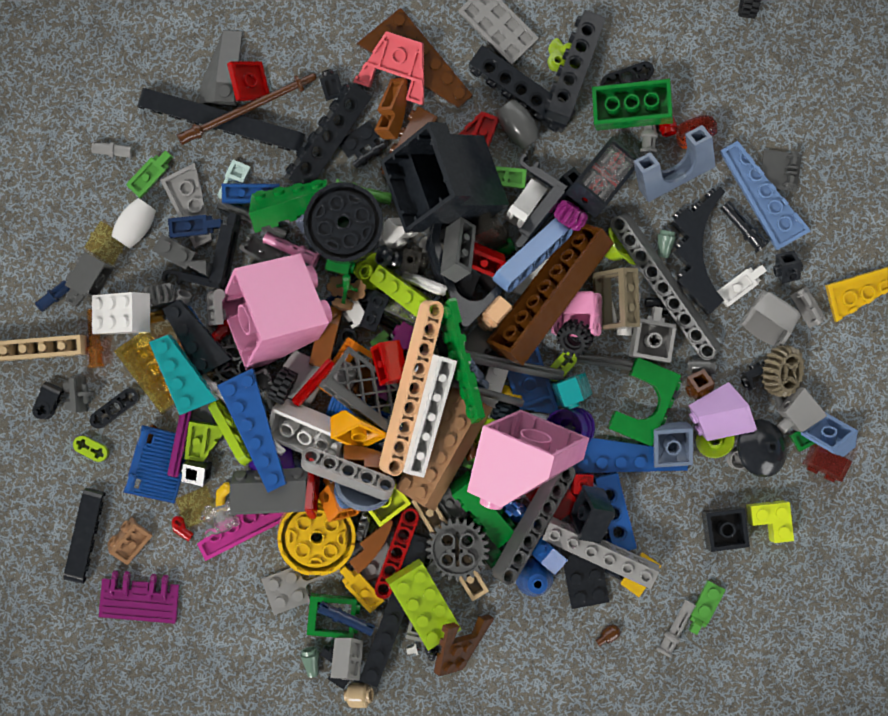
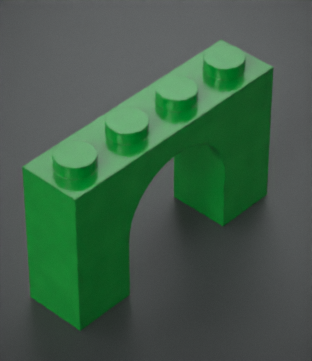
M638 357L635 358L629 376L646 382L654 388L658 397L657 407L653 414L644 419H635L614 411L607 429L652 446L654 443V429L665 424L667 419L665 413L668 408L672 407L674 402L672 396L675 390L678 391L682 380H680V374Z

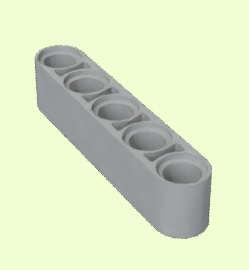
M313 447L304 449L302 453L301 467L307 472L381 500H387L392 496L395 482L388 475ZM313 458L314 461H308L306 459ZM325 465H331L333 468H326ZM344 472H350L352 475L347 476ZM362 479H368L370 483H365ZM381 486H387L389 490H384Z

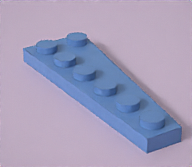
M738 141L719 151L775 250H779L811 231L800 216L788 205L789 203L779 194L773 183H770L765 177L764 172L755 164L754 160Z

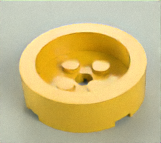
M318 498L316 519H309L306 512L283 513L278 526V548L284 561L301 574L308 576L331 574L340 569L353 553L356 540L353 518L349 517L328 522L321 501ZM313 533H321L322 539L319 542L313 541L311 539Z

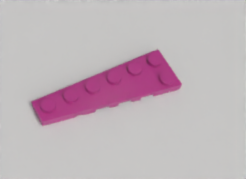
M283 513L236 515L197 543L205 561L278 525Z

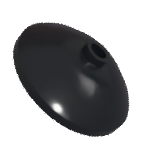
M763 419L754 420L757 430L739 434L737 450L743 466L751 474L758 477L773 476L781 470L786 460L787 448L784 436L772 422Z

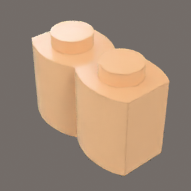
M497 296L477 318L478 325L484 331H492L512 310V306L502 296Z

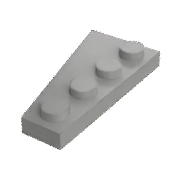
M195 163L160 180L179 217L207 215ZM212 234L189 237L196 249L213 241Z

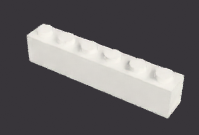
M436 354L432 356L403 472L423 478L425 476L456 368V360Z

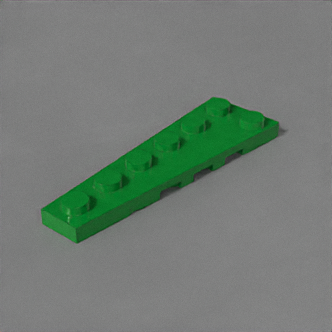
M451 298L443 305L444 313L440 325L443 332L442 339L448 348V358L457 361L454 377L460 386V396L466 405V415L470 419L471 424L479 423L485 418V413L475 373L470 371L471 356L470 353L465 351L466 336L461 334L459 327L462 319L457 299Z

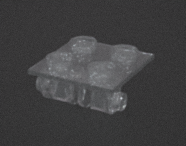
M391 299L384 309L389 313L388 315L396 319L400 317V321L404 319L405 323L408 321V324L414 327L417 317L394 299Z

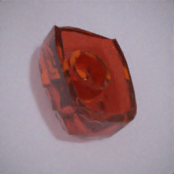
M703 115L682 122L677 128V144L682 149L687 150L685 134L701 125L705 127L713 138L718 132L717 122L710 115Z

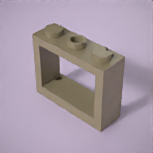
M618 268L593 273V292L600 293L602 296V330L640 327L638 268ZM612 278H618L620 322L613 323Z

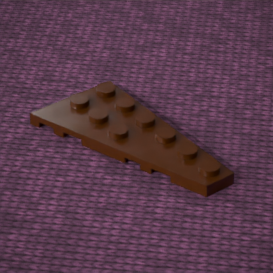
M399 8L357 42L358 46L371 54L386 31L424 43V87L456 108H459L473 97L471 92L402 8Z

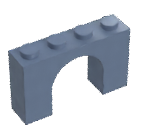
M703 125L685 134L686 154L672 168L661 170L659 162L651 152L633 161L639 190L648 202L716 167L713 138Z

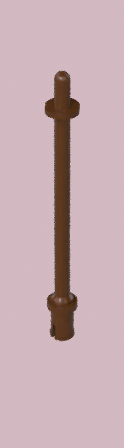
M311 73L299 79L296 75L294 76V82L201 126L193 124L191 125L192 128L176 134L182 146L196 138L199 140L204 132L291 91L298 89L300 92H303V86L315 81L317 76Z

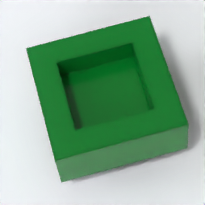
M794 431L789 434L798 452L815 444L802 436L801 432Z

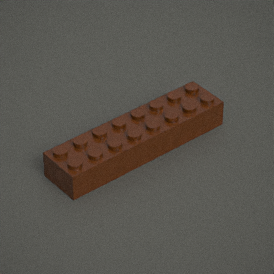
M585 224L580 231L573 230L570 238L549 257L513 305L512 310L486 341L498 355L522 366L526 363L614 244L602 228Z

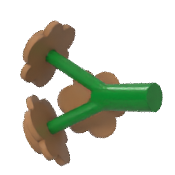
M345 274L343 276L331 277L326 288L331 292L332 296H342L341 299L335 298L332 301V305L337 307L338 310L347 311L353 309L354 303L346 297L352 298L353 301L363 299L366 295L365 290L367 286L360 279L350 284V276Z

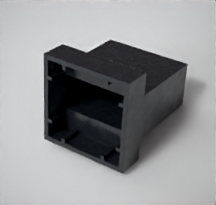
M428 122L380 161L405 233L424 232L433 224L453 223L460 217L470 223H484L509 206L483 135L450 134L447 123Z

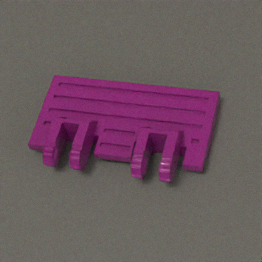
M113 570L111 579L102 578L98 617L176 623L179 585L170 584V592H168V575H163L161 591H156V574H151L150 584L149 582L132 581L131 589H129L131 574L128 571H125L123 575L122 588H118V571Z

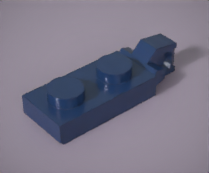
M207 215L168 218L169 236L172 239L209 235L214 233V229H220L223 220H213L212 216Z

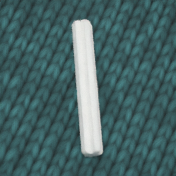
M410 271L402 272L403 275L401 277L410 284L437 295H446L447 287Z

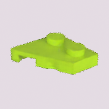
M189 421L184 459L204 462L223 435L217 424Z

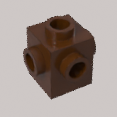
M702 369L687 377L685 390L690 398L693 397L697 401L714 390L715 383L705 369Z

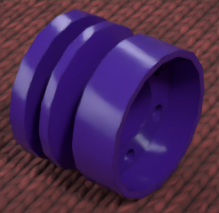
M575 407L572 409L556 410L547 419L549 422L588 437V443L594 437V419L583 408Z

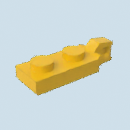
M345 564L339 569V572L345 577L342 580L345 587L369 613L384 602V599L377 597L375 589L361 573L358 574L355 569L351 571Z

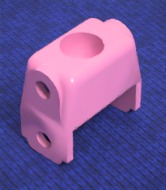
M578 291L552 326L551 333L557 335L565 322L571 319L573 322L574 319H578V323L583 321L584 326L586 324L589 325L588 330L591 331V334L600 336L603 321L601 294L592 291ZM569 334L570 337H578L574 334Z

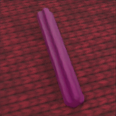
M192 411L179 415L167 473L171 477H178L180 473Z

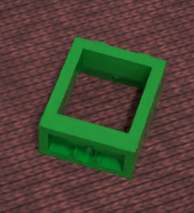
M311 593L306 635L353 638L354 634H358V630L349 627V631L316 629L318 602L351 605V614L355 616L360 613V603L357 602L355 597Z

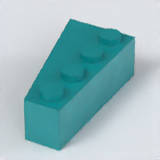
M171 334L149 342L179 415L219 399Z
M586 372L550 384L557 406H562L565 409L580 406V401L593 394Z

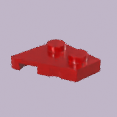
M481 111L459 134L483 135L489 148L499 119L497 116Z

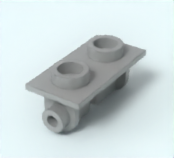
M807 286L790 295L808 328L824 322L823 320L826 318Z

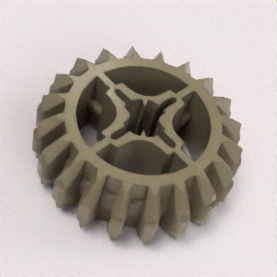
M780 345L772 348L771 353H767V360H764L765 364L762 367L763 373L761 376H763L762 383L765 384L764 389L768 393L778 397L791 396L792 393L796 392V389L800 388L799 384L803 382L802 376L805 375L803 373L805 359L802 358L803 354L799 352V349L789 345Z

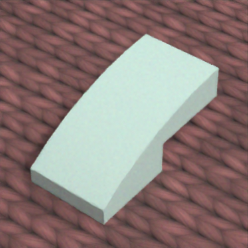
M232 160L223 183L245 184L251 167ZM222 186L217 194L220 199L222 198Z

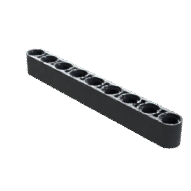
M142 88L137 105L140 109L144 110L146 108L150 112L160 115L164 113L169 115L168 117L178 120L185 119L188 123L203 125L228 113L225 110L147 88ZM243 115L213 128V130L220 129L224 133L234 136L236 134L241 135V138L248 140H259V143L270 146L273 144L287 151L291 149L296 151V153L303 146L305 134L299 131Z

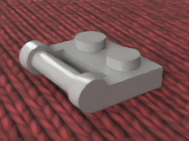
M222 289L210 291L206 295L208 326L223 324V320H226V311L222 309V300L225 298V292Z

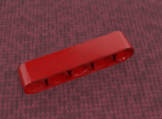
M407 506L402 510L376 580L375 594L381 599L388 598L392 593L385 579L400 571L417 526L419 513L414 506ZM413 511L416 514L413 520L406 519V512ZM405 529L409 532V535L406 538H401L398 532ZM400 548L402 554L394 556L391 553L392 549ZM393 566L396 571L393 574H388L385 572V568ZM381 584H386L389 589L386 592H381L378 587Z

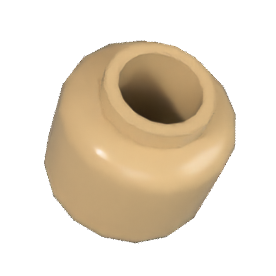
M363 682L350 683L344 691V700L347 701L350 708H367L373 702L374 692L369 684Z

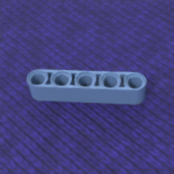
M556 218L553 219L498 269L493 276V281L506 292H512L570 238L573 230L563 225Z

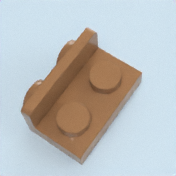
M131 517L129 521L126 520L122 524L116 536L113 535L108 541L109 554L128 565L153 535L150 531L136 523L135 518Z

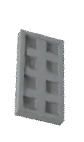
M469 0L458 10V13L510 65L519 60L539 40L502 0Z

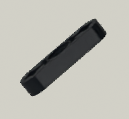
M647 61L605 75L600 82V86H605L604 84L607 79L609 81L616 80V75H618L620 84L648 80L654 73V67ZM642 66L645 69L649 68L650 71H648L647 75L645 73L638 74L637 77L639 79H636V73L642 70ZM623 73H630L632 80L630 82L623 81Z
M133 388L123 390L90 416L91 426L97 429L104 428L133 407L140 398L138 391ZM127 393H134V396L132 397L133 402L131 400L126 401L124 403L126 407L124 408L123 403L118 399L121 398V400H124L128 397ZM113 403H117L120 406L117 414H113L110 411V406ZM107 413L111 417L110 419L108 416L103 418L102 425L95 423L97 420L96 416L100 417Z

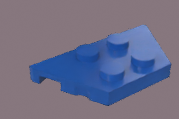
M537 346L526 362L544 366ZM508 371L507 378L512 393L521 395L522 399H524V404L520 407L521 410L549 414L559 410L549 379Z

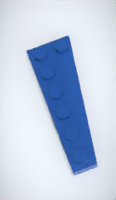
M252 368L217 385L267 492L287 484L254 369Z
M598 438L591 439L587 445L584 459L572 466L575 469V473L688 471V466L655 468L654 446Z

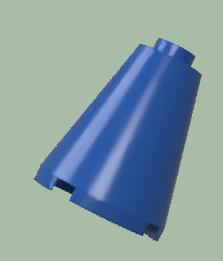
M530 558L518 576L516 584L525 595L537 597L545 594L551 588L554 577L553 573L536 558Z

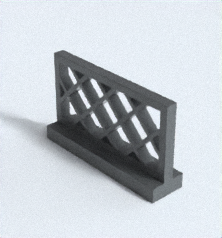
M347 347L319 386L354 414L387 432L394 405L392 403L391 391H398L399 385L396 383L386 385V390L377 391L376 380L378 377H375V374L377 375L375 366L351 347ZM348 354L355 358L356 366L347 367L346 357ZM361 367H367L370 370L371 378L362 379ZM356 368L358 380L349 381L347 369ZM343 370L345 382L335 380L333 378L334 374L337 371ZM372 380L373 392L364 393L363 381ZM359 382L360 394L354 395L350 390L349 383ZM387 392L388 404L380 405L378 393ZM374 394L376 406L370 407L366 404L365 395ZM389 406L390 415L387 420L381 416L380 407Z

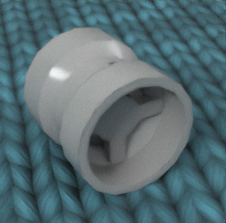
M732 450L727 454L726 461L731 468L738 470L745 468L739 458L738 450Z

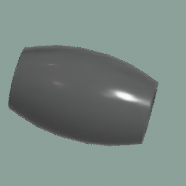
M514 99L497 111V116L504 132L523 150L540 138V133L533 117Z

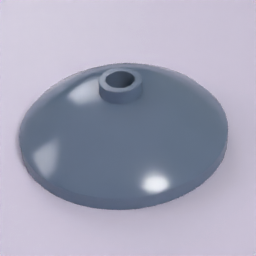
M344 472L347 476L352 475L350 472ZM362 479L363 482L370 483V480ZM335 482V490L338 497L352 509L372 511L382 507L389 500H381ZM381 486L382 489L389 490L387 486Z

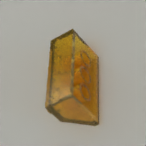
M149 332L139 333L114 350V352L160 414L163 415L172 409L175 403L149 344L154 338Z

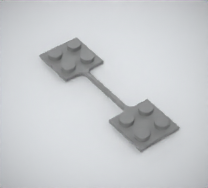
M389 535L377 556L361 571L366 580L378 577L391 542ZM360 542L355 544L353 550L355 555L363 549ZM392 549L391 553L396 556L394 549ZM387 566L385 568L386 573L395 570L393 566ZM289 568L262 578L261 580L273 614L276 615L310 602L306 586L311 582L338 573L340 570L338 569L328 575H320L310 580H304L301 573Z

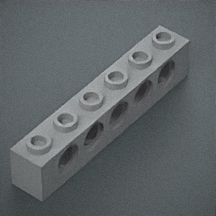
M553 516L542 538L546 542L649 589L652 588L659 573L658 564L602 539L601 543L579 540L574 526Z

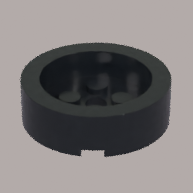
M338 182L323 187L312 196L304 212L303 226L308 242L319 255L334 263L351 264L367 258L378 247L384 232V219L379 203L368 190L353 183ZM341 217H346L349 220L346 228L338 226V220Z

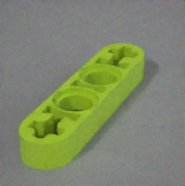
M218 399L211 402L208 408L237 461L241 465L246 466L252 461V458L234 420L221 400Z

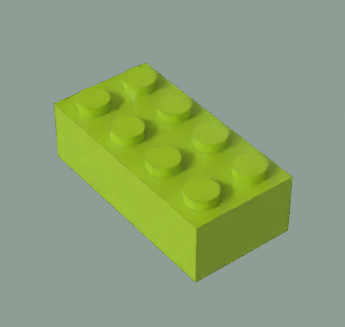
M420 559L385 579L428 651L439 644L440 638H444V632H442L444 624L455 622L459 626Z

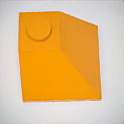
M347 410L340 411L330 417L331 438L345 445L368 447L386 438L387 433Z

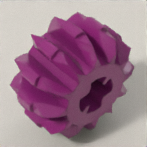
M562 200L554 212V217L559 222L575 231H580L588 218L587 213L583 209L566 200Z

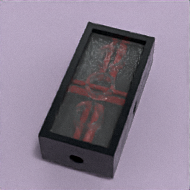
M612 136L566 191V194L596 218L634 172L633 161L638 159V157Z

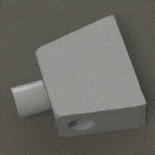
M800 387L796 389L795 393L788 396L778 409V412L784 419L777 424V427L783 433H786L791 428L794 431L803 432L827 415L805 388Z

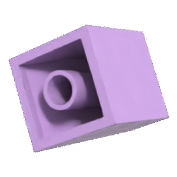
M729 382L689 405L691 411L689 416L693 423L696 424L694 429L699 436L703 435L707 441L757 430L749 404Z

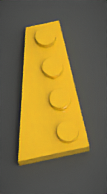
M888 267L825 285L834 322L840 321L844 316L852 314L863 305L869 304L875 298L888 293Z

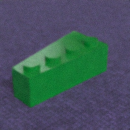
M327 179L314 180L311 183L305 184L297 183L289 187H276L273 190H260L252 193L249 215L255 233L262 231V227L270 225L273 228L279 226L278 222L287 219L292 222L300 218L306 211L312 196L328 185Z
M467 471L450 484L451 495L455 500L458 499L461 507L466 512L471 511L470 515L473 521L479 526L482 525L483 532L486 533L497 548H500L509 541L517 526L510 517L507 519L503 515L505 512L503 508L499 510L486 508L480 504V497L467 492L471 474Z

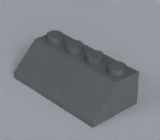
M299 467L283 469L287 484L267 492L257 470L234 471L230 482V514L306 512L305 499L308 472Z

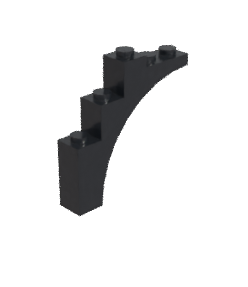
M718 187L716 190L714 188L710 189L704 195L706 199L702 203L698 201L691 208L693 212L688 208L683 211L679 209L672 216L674 220L671 222L686 239L682 238L674 246L676 250L673 253L688 268V270L684 268L677 275L679 278L677 283L707 315L711 314L724 301L708 276L702 246L708 217L716 202L725 193L721 187Z

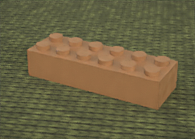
M452 387L446 399L424 478L403 473L395 489L422 506L435 511L493 408L482 402L485 418L479 423L471 424L470 419L466 415L465 402L460 396V389Z

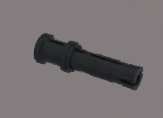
M730 201L720 208L744 235V240L748 241L755 248L754 251L756 253L769 243L768 240H765L760 235L759 229L753 228Z

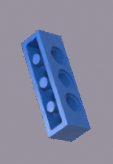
M614 472L594 477L593 487L604 488L605 491L608 489L612 490L613 496L609 500L613 508H616L618 511L617 516L610 522L606 541L627 551L637 549L618 473ZM621 527L622 534L615 537L613 535L614 529Z

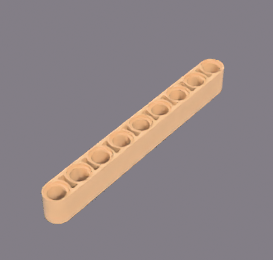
M425 300L419 306L379 462L380 469L392 476H398L402 473L444 313V307L439 301ZM431 306H433V312H432V313H430V307H431ZM426 325H428V331H427V333H425V326H426ZM423 344V351L420 353V346ZM418 364V370L415 372V366ZM413 383V389L410 392V385ZM408 403V409L405 411V405ZM403 422V428L400 430V424ZM398 442V448L395 450L394 446ZM393 462V467L389 469L390 463Z

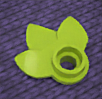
M555 38L548 47L550 54L547 60L548 67L557 72L559 65L564 64L565 60L562 59L566 48L569 49L571 45L570 43L563 45L558 38ZM570 65L572 68L577 69L575 65Z
M377 252L370 254L365 260L359 261L354 269L355 276L361 279L363 284H366L367 289L371 290L377 288V286L369 281L377 266L380 265L375 260Z

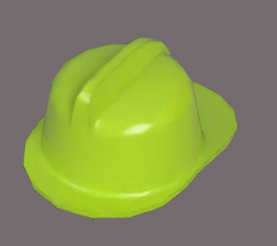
M610 227L608 229V236L614 244L605 254V257L612 261L625 259L628 263L636 265Z

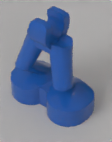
M516 501L503 506V510L516 523L520 522L527 510L523 503Z

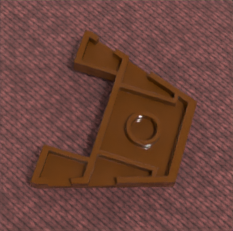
M489 614L478 616L472 633L456 637L460 626L455 622L444 624L442 627L444 638H440L439 644L442 646L441 653H437L434 673L440 677L463 670L494 618Z

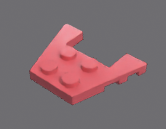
M386 31L353 82L371 88L376 69H380L410 79L411 84L406 100L424 105V43Z

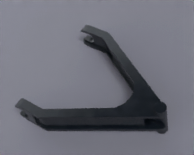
M437 223L429 227L425 249L436 282L447 287L446 295H441L443 304L448 299H457L462 322L459 323L462 334L504 289L497 285L483 300L469 301L463 298L456 291L454 282L440 274L443 249L439 237L442 223Z

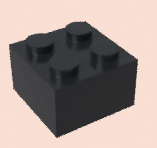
M583 485L569 517L579 540L601 543L603 537L607 534L610 522L615 517V510L604 488Z
M736 506L701 511L707 550L716 552L750 547L745 508Z

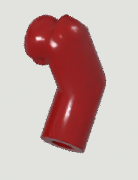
M175 516L172 519L173 532L189 542L194 533L186 529L184 519L181 516Z

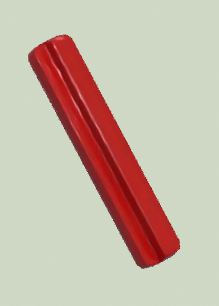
M328 358L292 398V402L297 406H301L319 386L321 381L327 377L336 363Z

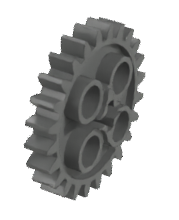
M450 517L448 524L442 520V527L440 528L436 525L434 527L436 533L431 531L429 534L433 539H427V543L431 545L426 547V551L431 552L427 555V559H433L430 562V566L436 565L434 572L436 573L441 570V577L448 574V580L455 576L458 582L460 576H462L466 581L468 574L474 578V570L480 573L479 565L486 566L482 559L486 560L489 558L484 553L490 551L489 547L484 546L489 543V540L482 539L486 533H479L481 526L474 528V521L467 524V518L460 522L459 517H457L456 522H453ZM456 532L460 534L459 566H456ZM450 535L453 538V542L445 543L442 537ZM469 535L473 541L467 544L463 542L462 537ZM444 555L452 556L453 561L450 563L443 560ZM464 555H470L473 558V561L470 563H466L463 561L462 557Z

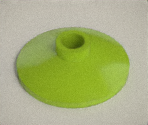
M697 434L696 446L699 452L709 458H720L727 455L735 444L734 436L707 441L703 435L699 436Z

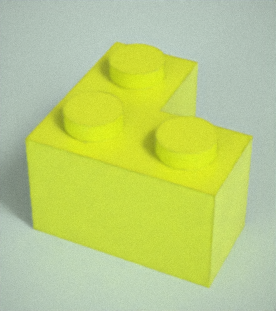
M782 500L746 504L748 524L753 526L767 524L769 541L774 543L794 541L790 502Z

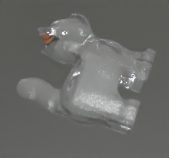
M226 501L224 505L215 508L211 505L205 506L199 517L200 520L205 522L214 521L215 528L208 529L205 532L206 537L227 532L231 528L240 525L238 516H230V501Z

